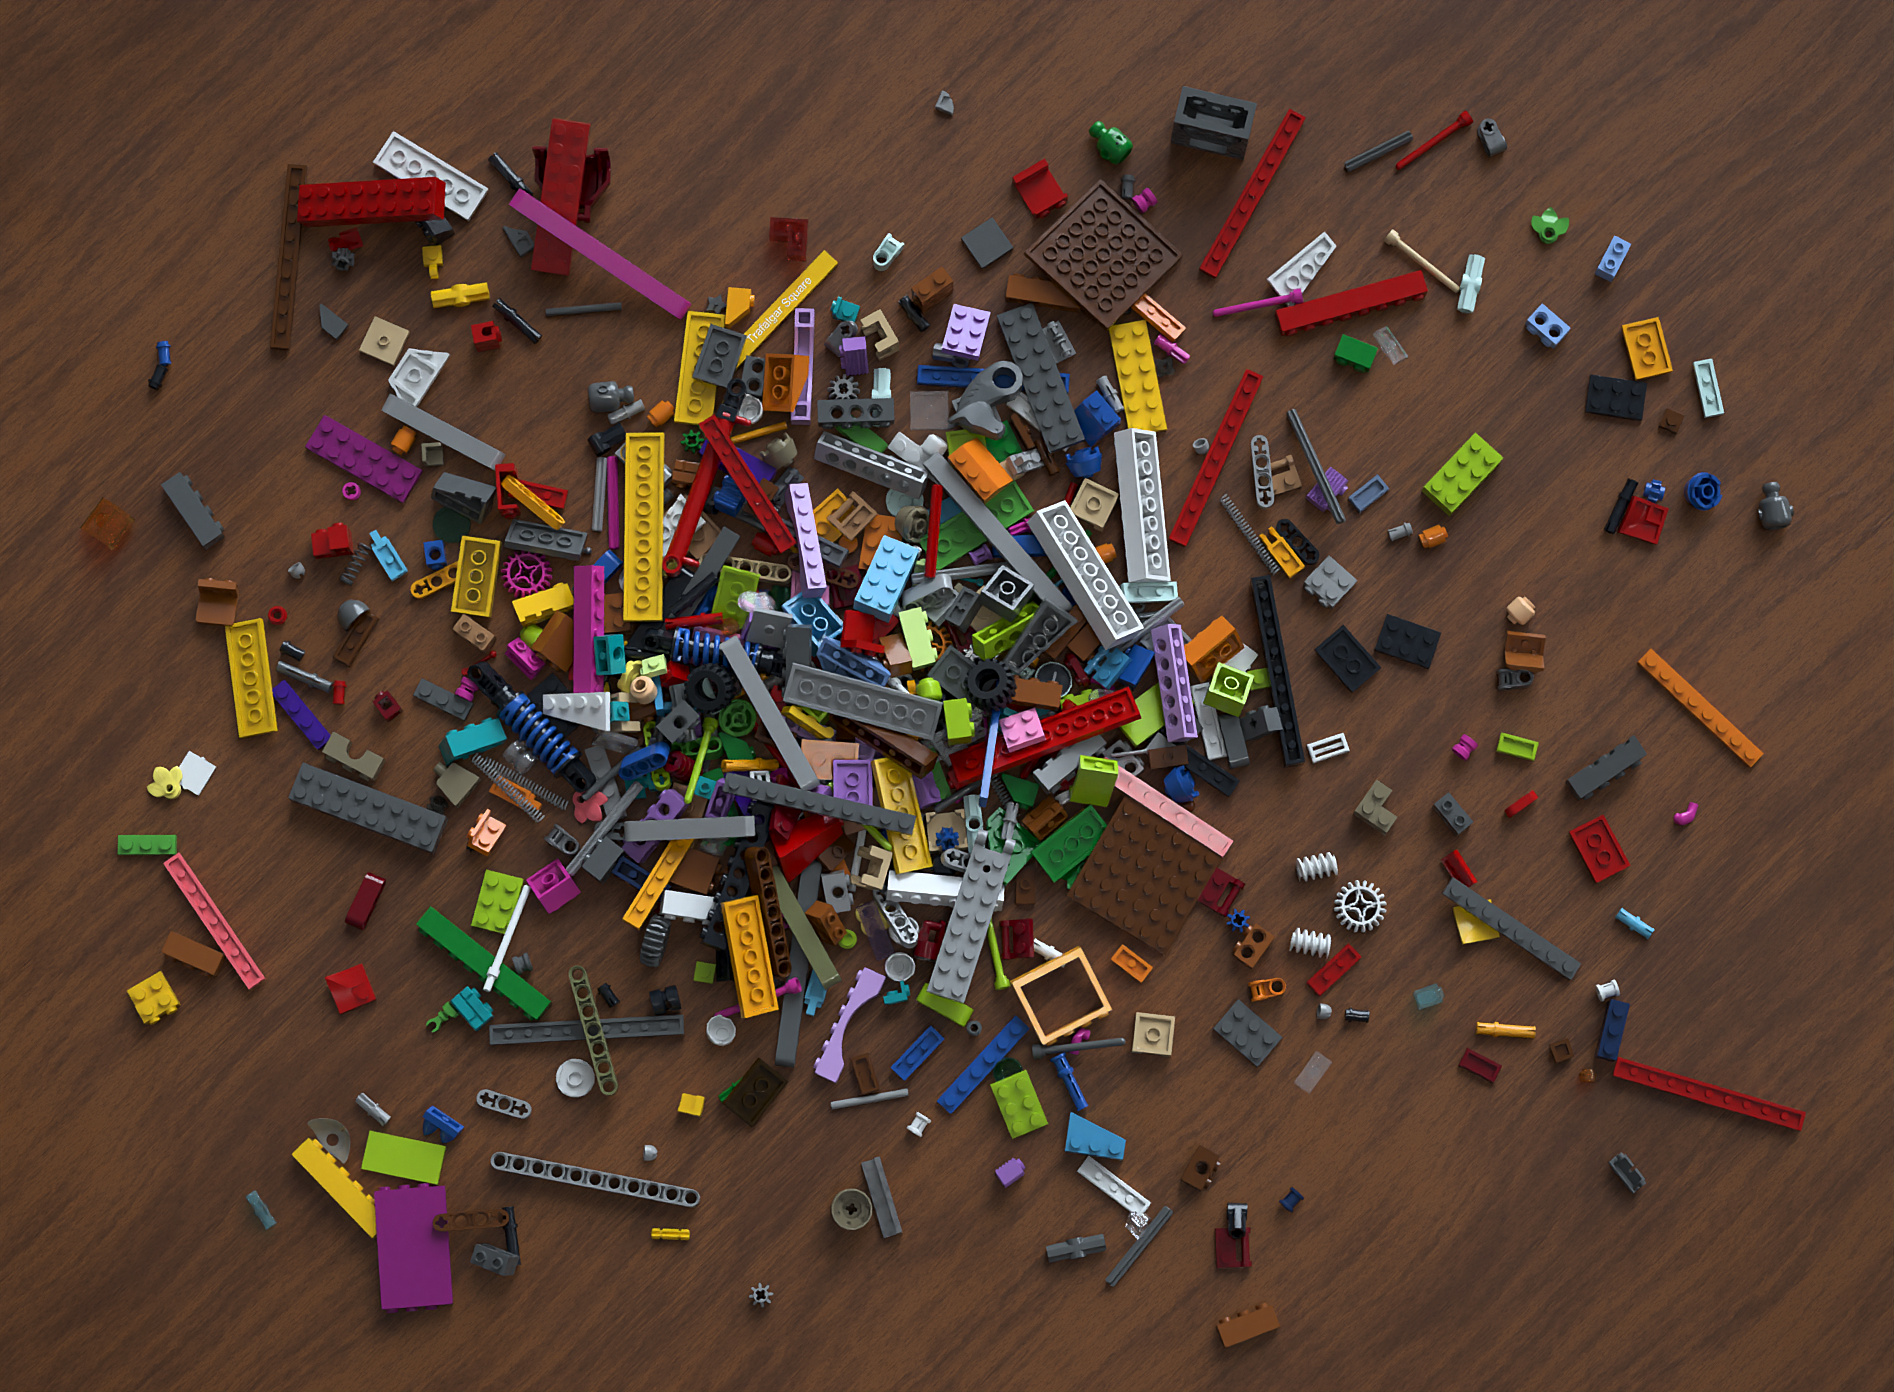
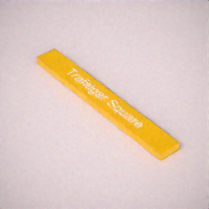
M825 250L744 333V335H747V339L736 370L745 362L746 355L751 356L838 265V262Z

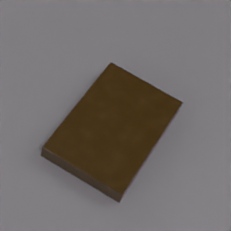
M758 1057L722 1104L749 1126L753 1127L789 1081Z

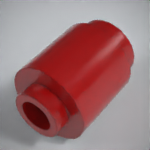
M757 532L751 543L755 547L754 549L769 557L776 556L779 551L768 534Z

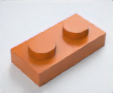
M1123 944L1111 958L1112 962L1140 983L1144 981L1153 969L1151 965Z

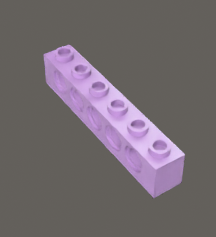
M1166 624L1151 629L1168 742H1184L1197 738L1181 625Z

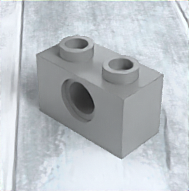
M844 870L821 873L826 903L832 905L836 913L850 911V905H853L854 901L852 893H848L847 886H850L849 874L845 875ZM840 887L843 889V894L835 896L832 893L833 889Z

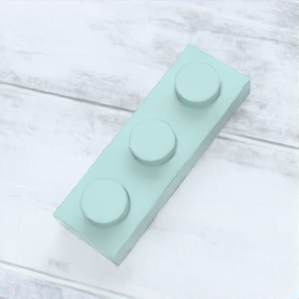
M1707 359L1693 362L1692 365L1704 418L1723 415L1724 409L1713 360Z
M1177 582L1121 584V591L1129 603L1172 602L1178 597Z

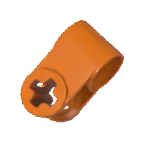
M1280 978L1248 983L1252 993L1251 1002L1279 997L1286 990V984ZM1275 982L1281 983L1283 986L1282 991L1274 992L1272 984Z

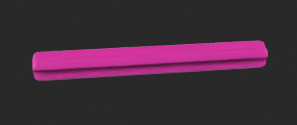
M616 456L607 457L609 549L616 550L619 549L618 459Z

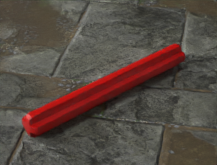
M940 484L932 485L924 574L926 578H935L943 494V486Z

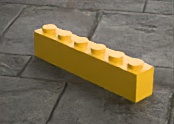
M308 1138L292 1155L369 1236L375 1239L377 1237L375 1199L370 1194L366 1196L362 1192L364 1188L356 1180L352 1182L348 1178L350 1173L343 1166L339 1168L335 1164L337 1160L329 1152L325 1154L321 1150L323 1145L316 1138L314 1140Z

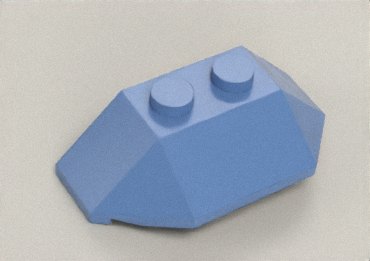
M824 637L816 653L823 671L883 687L886 686L891 673L881 662L871 656H865L864 652L862 654L851 653L850 649L840 647L841 641Z

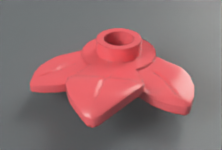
M576 791L573 795L575 818L581 824L587 818L591 821H601L602 812L600 805L606 803L608 798L598 791L586 802L581 803L579 797L586 791L582 793Z

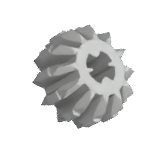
M843 374V379L840 380L837 375L835 376L837 382L830 381L832 387L827 389L831 393L829 399H858L855 394L860 393V389L856 388L859 384L858 382H853L854 378L852 376L846 380V374ZM846 387L847 393L841 394L840 388L844 389Z

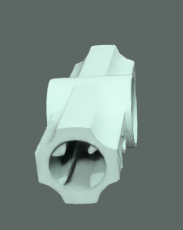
M1469 255L1466 271L1463 274L1460 285L1461 293L1457 310L1462 313H1473L1476 297L1479 294L1482 283L1481 275L1485 258L1480 255Z
M874 369L872 399L891 398L890 369ZM873 410L872 417L876 418L881 413L878 410Z
M980 795L963 796L969 854L972 852L979 829L983 830L982 811L978 805ZM977 820L980 826L977 829H972L969 827V822Z

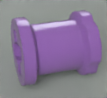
M983 544L981 548L974 552H968L975 566L987 559H993L986 544Z

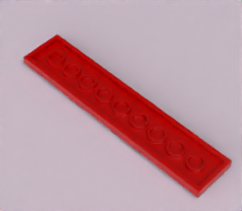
M1123 688L1040 720L1046 738L1042 742L1009 753L1004 735L997 736L991 776L1142 719L1130 688ZM988 740L949 755L960 787L982 779Z

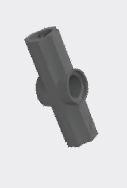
M684 683L669 686L673 705L671 707L672 710L683 700L687 702L686 697L688 695L684 694V689L687 687L684 686ZM682 717L675 719L674 723L678 729L685 726V720ZM689 727L684 732L686 736L680 743L697 740L695 728L691 729Z
M1103 1234L1085 1238H1073L1065 1240L1066 1242L1046 1246L1049 1263L1064 1259L1081 1258L1087 1256V1254L1107 1250Z

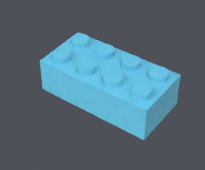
M884 535L855 597L853 609L874 615L875 618L889 623L918 559L919 549Z

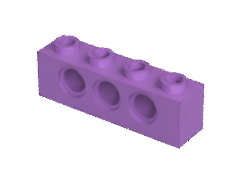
M665 789L658 798L660 800L657 804H653L647 810L648 815L644 820L679 819L690 804H685L684 797L675 789ZM665 805L670 809L668 815L663 812ZM624 839L622 849L637 863H644L662 840L646 841L643 845L640 841H625Z

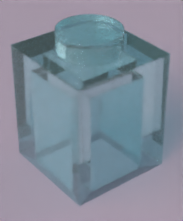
M1437 983L1413 992L1419 1011L1441 1004L1443 1002L1442 998H1445L1442 988L1438 987Z

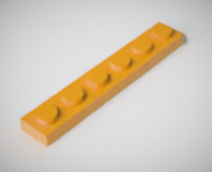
M675 839L669 842L622 918V921L640 930L695 839Z

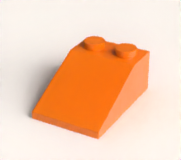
M766 353L762 401L764 411L794 412L808 377L809 356Z

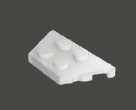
M409 348L388 379L397 397L417 407L451 355L449 353Z

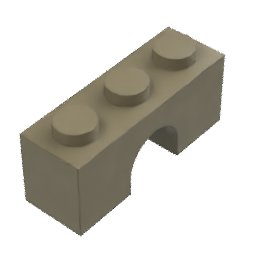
M333 732L322 751L326 755L325 759L334 764L336 761L342 763V768L351 773L353 770L359 772V777L366 781L370 779L375 781L386 760L369 750H366L360 759H351L349 757V749L353 743Z

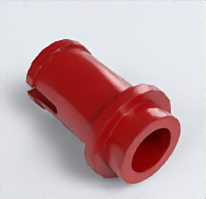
M335 680L334 684H332V687H334L332 704L344 705L345 688L347 685H345V681Z

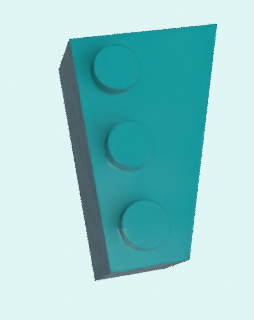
M487 718L481 721L482 724L475 726L473 723L465 726L464 730L457 732L455 729L447 732L444 739L438 745L446 766H450L454 760L460 758L465 760L469 758V755L477 752L482 753L502 745L507 738L499 718L494 720Z

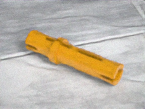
M755 758L753 760H722L721 769L723 772L774 771L778 769L779 763L776 759Z
M1494 1022V1024L1476 1023L1477 1035L1535 1038V1026L1499 1024V1022Z

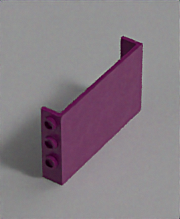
M429 1183L417 1184L418 1188H410V1185H400L396 1190H390V1187H378V1191H374L382 1310H386V1313H398V1309L406 1308V1312L418 1311V1307H426V1310H435L437 1305L453 1304L448 1231H437L432 1224L436 1215L447 1213L445 1186L429 1187ZM443 1217L436 1221V1225H439L440 1228H444V1225L448 1224V1221H444Z

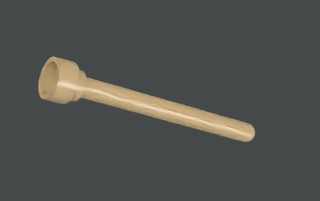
M1394 229L1391 230L1384 239L1385 243L1389 246H1397L1453 292L1457 293L1460 291V287L1401 241V237L1398 236L1399 233Z

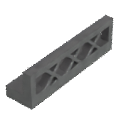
M880 1156L862 1162L861 1164L883 1237L886 1238L903 1233Z

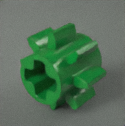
M691 429L688 435L683 433L685 440L681 441V445H686L685 452L691 450L695 454V450L701 449L700 443L705 441L704 439H699L700 432L695 434ZM691 439L693 441L695 439L696 444L692 443L690 445L689 440Z

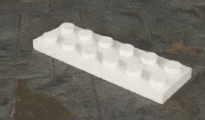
M394 131L373 161L376 166L398 179L437 177L446 183L444 207L467 221H470L489 192L487 187Z

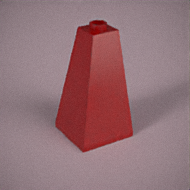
M818 814L796 822L788 840L784 842L769 831L775 856L787 883L797 877L843 834L841 828L844 825L843 820Z

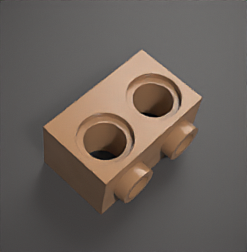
M465 614L461 616L453 627V631L485 655L497 640L495 635Z

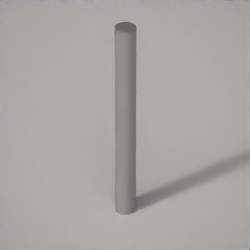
M908 1089L831 1102V1107L833 1110L909 1096Z

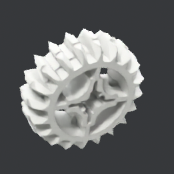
M1356 880L1355 887L1349 882V890L1343 886L1341 890L1344 894L1337 893V897L1341 900L1334 901L1335 904L1340 905V907H1335L1334 911L1341 912L1336 918L1343 917L1344 920L1340 924L1344 925L1348 922L1349 924L1346 928L1348 930L1352 925L1355 926L1354 932H1357L1358 927H1361V931L1364 933L1366 930L1365 926L1371 931L1373 929L1371 923L1378 926L1379 922L1376 919H1384L1379 913H1386V909L1381 908V906L1386 905V902H1380V899L1384 898V894L1377 896L1380 889L1376 888L1373 891V883L1366 887L1367 881H1363L1362 886H1360L1359 881ZM1361 891L1368 893L1375 902L1366 901ZM1355 892V902L1345 905L1347 896ZM1358 901L1361 902V905L1366 906L1362 909V912L1359 908L1354 907L1358 904ZM1376 908L1374 916L1370 920L1365 921V911ZM1346 911L1355 912L1359 922L1351 919Z

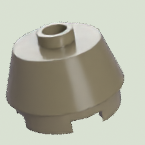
M786 432L782 434V439L776 437L765 446L767 449L765 452H759L763 458L762 461L776 468V470L782 466L787 467L790 465L798 453L793 437L790 438Z
M904 506L896 515L894 523L896 530L908 542H921L920 538L925 533L928 534L929 511L923 506Z

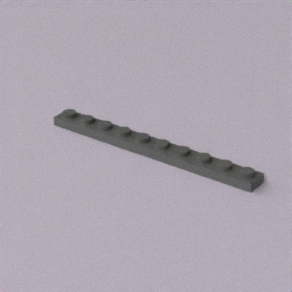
M728 772L722 791L732 795L911 836L916 820L915 815Z
M684 1015L600 1019L605 1039L684 1035ZM581 1020L489 1025L490 1045L586 1040ZM597 1026L589 1028V1035L595 1036L598 1034L599 1028Z

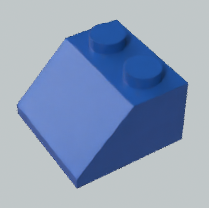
M1097 390L1074 410L1085 441L1090 447L1120 425L1121 422L1120 417Z
M1135 644L1132 648L1128 647L1125 652L1132 659L1131 663L1116 680L1125 687H1129L1132 691L1137 687L1155 655L1153 651Z

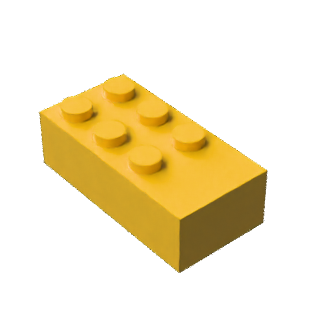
M462 536L451 612L491 618L502 546L501 541Z

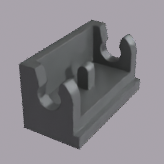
M963 586L944 617L948 624L952 627L956 626L960 632L965 634L982 607L979 603L980 594Z

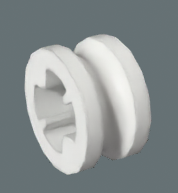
M1069 790L1055 797L1061 806L1070 802Z

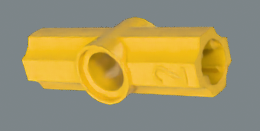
M487 283L474 285L457 284L449 289L431 291L433 308L452 305L454 307H463L471 302L490 300Z

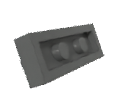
M421 679L413 694L414 697L463 721L467 719L474 705L472 702L424 679Z

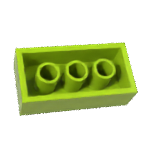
M1475 432L1423 487L1422 492L1450 517L1502 462L1503 457Z

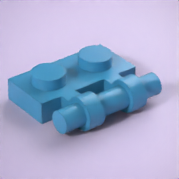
M1100 646L1099 652L1092 660L1090 659L1087 662L1088 665L1084 671L1090 675L1093 670H1096L1097 672L1092 678L1109 690L1131 663L1132 659L1117 647L1110 653V649L1105 650L1103 646ZM1106 656L1107 660L1100 667L1098 664Z

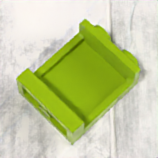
M1080 755L1078 759L1079 769L1073 786L1071 785L1069 788L1070 801L1107 807L1118 777V761Z

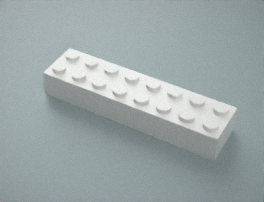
M1135 428L1115 432L1114 444L1129 582H1169L1171 579L1156 432Z
M1064 500L1037 511L1027 523L1105 650L1134 639L1144 627L1067 502Z

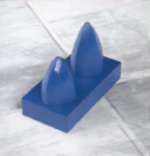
M433 1105L423 1115V1118H425L423 1121V1134L429 1135L440 1128L442 1143L452 1141L464 1129V1126Z

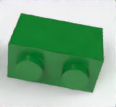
M1343 334L1333 359L1342 366L1350 365L1354 367V370L1357 372H1369L1378 348Z

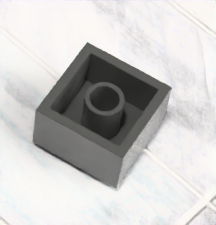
M1002 565L981 590L979 603L1012 622L1033 596L1034 584Z
M606 836L604 839L600 838L594 845L596 849L593 853H588L582 860L584 871L602 885L611 876L612 870L621 856L625 857L627 855L621 847Z

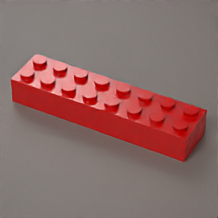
M553 118L540 202L577 226L591 124ZM537 224L531 270L569 276L574 248Z
M437 177L299 185L297 222L306 227L444 220L446 183Z

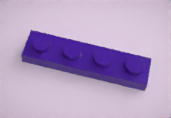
M283 680L272 689L274 698L319 751L327 744L331 735L290 685Z

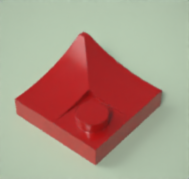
M1632 496L1617 533L1657 545L1669 508L1637 496Z
M362 963L324 977L340 1014L377 1000Z

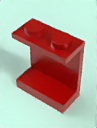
M1045 158L1012 177V183L1035 220L1039 217L1041 219L1047 217L1051 210L1064 207L1068 201L1067 193L1064 194L1048 169L1049 164Z
M514 463L495 464L498 510L505 519H515L516 516L521 515V511L517 504L505 505L504 487L501 485V482L507 475L518 478V470Z

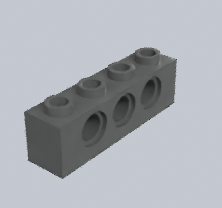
M894 398L817 400L818 427H822V429H833L834 426H841L843 429H850L853 426L871 428L872 425L888 428L891 425H895ZM857 410L861 412V416L853 418L851 413ZM873 410H878L881 413L876 418L870 415ZM840 411L842 416L835 419L832 417V413Z

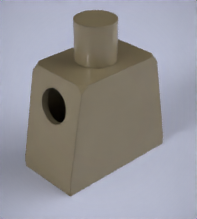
M439 762L433 769L440 776L436 784L457 808L482 781L478 776L455 763H452L447 768Z

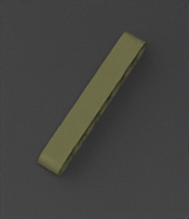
M776 865L772 868L781 913L821 984L827 990L841 982L842 979L779 867Z
M573 966L569 970V979L599 1087L606 1096H614L618 1092L619 1085L588 974L582 966ZM576 970L583 972V977L580 980L573 978V973ZM585 988L588 990V996L581 999L578 996V992ZM585 1008H593L594 1012L591 1017L583 1015ZM592 1026L599 1028V1032L595 1036L589 1035V1028ZM601 1044L604 1047V1051L602 1054L597 1055L594 1053V1047ZM607 1063L609 1065L607 1073H600L599 1066L601 1064ZM607 1082L614 1083L613 1091L606 1092L604 1090Z

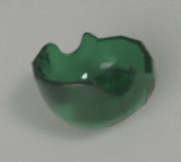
M1005 1057L996 1063L993 1068V1077L996 1082L1023 1071V1066L1017 1059Z

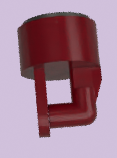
M926 920L923 922L918 932V943L914 947V958L936 962L944 936L945 921L940 920L938 923ZM930 930L936 931L934 943L928 941Z

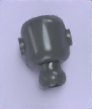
M615 381L590 384L588 386L590 410L595 413L615 411L620 407V402H634L633 387L628 385L618 389Z
M1778 482L1763 484L1762 491L1766 498L1759 503V510H1757L1759 521H1761L1762 526L1766 530L1788 527L1792 522L1791 516L1794 515L1793 506L1789 505V501L1785 496H1779L1780 485Z

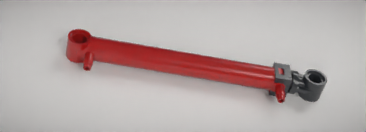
M739 378L729 381L723 402L720 404L716 414L718 421L729 438L736 423L744 426L751 425L750 420L739 416L741 405L747 395L745 382ZM736 386H740L742 388V391L740 393H734L732 392V389ZM709 442L706 445L666 557L662 561L663 570L669 577L678 576L682 572L683 564L697 568L700 564L698 561L686 557L721 462ZM670 562L677 563V567L674 570L667 568Z

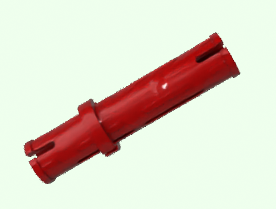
M704 612L701 615L665 618L666 631L676 629L677 626H680V628L697 626L706 628L707 625L724 624L722 619L723 613L705 614Z

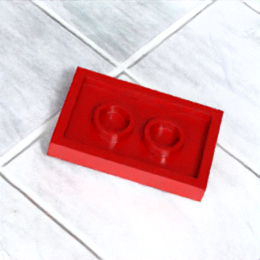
M1604 815L1568 832L1595 884L1631 866Z

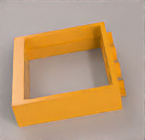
M1080 946L1010 981L1042 1045H1051L1057 1041V1037L1064 1035V1037L1069 1036L1075 1032V1028L1079 1026L1084 1028L1092 1023L1091 1020L1094 1018H1104L1109 1015L1108 1011L1112 1010ZM1079 957L1103 1006L1045 1036L1021 986Z

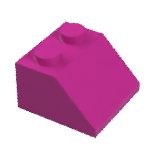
M558 858L526 879L549 914L558 910L563 904L581 893Z

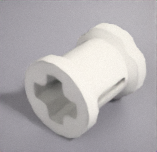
M1615 979L1611 980L1610 983L1595 986L1601 1002L1605 998L1620 995Z
M916 1112L915 1119L910 1126H907V1129L922 1137V1131L931 1120Z

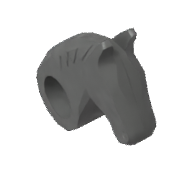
M999 361L982 370L966 388L961 397L957 413L947 421L949 423L947 427L952 429L959 425L971 433L982 435L992 440L1002 439L1006 430L1005 425L996 419L991 408L1013 401L1020 395L1023 382V374L1020 368L1012 362ZM1008 375L1014 379L1015 383L1010 388L1001 389L994 384L993 380L997 376Z

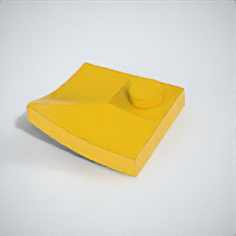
M1462 907L1452 908L1462 945L1500 937L1499 932Z

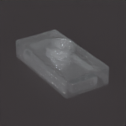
M1387 326L1373 333L1382 351L1387 354L1394 365L1408 357Z
M1316 1051L1294 1083L1310 1094L1332 1061Z

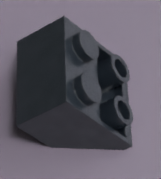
M445 217L444 220L415 221L419 228L423 227L422 231L428 242H433L436 246L455 234Z

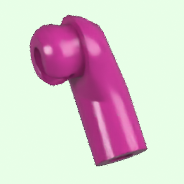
M1080 1028L1073 1036L1071 1044L1081 1043L1082 1039L1088 1040L1090 1030ZM1071 1051L1069 1053L1078 1055L1079 1051Z

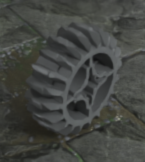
M654 915L649 921L640 953L641 964L656 968L662 962L671 929L670 919H665L661 915Z

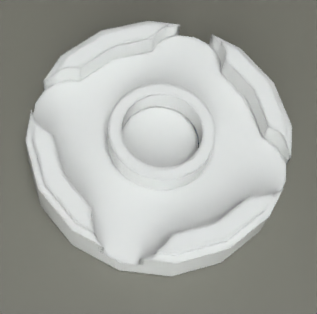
M570 1059L564 1062L556 1073L558 1088L569 1097L579 1098L591 1091L595 1082L593 1068L581 1059Z

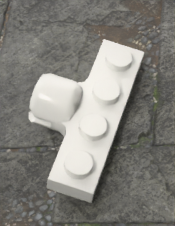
M898 432L888 448L909 464L926 470L923 463L936 452L943 455L948 445L937 435L931 434L919 446L904 434ZM929 473L928 478L936 484H938L937 481Z

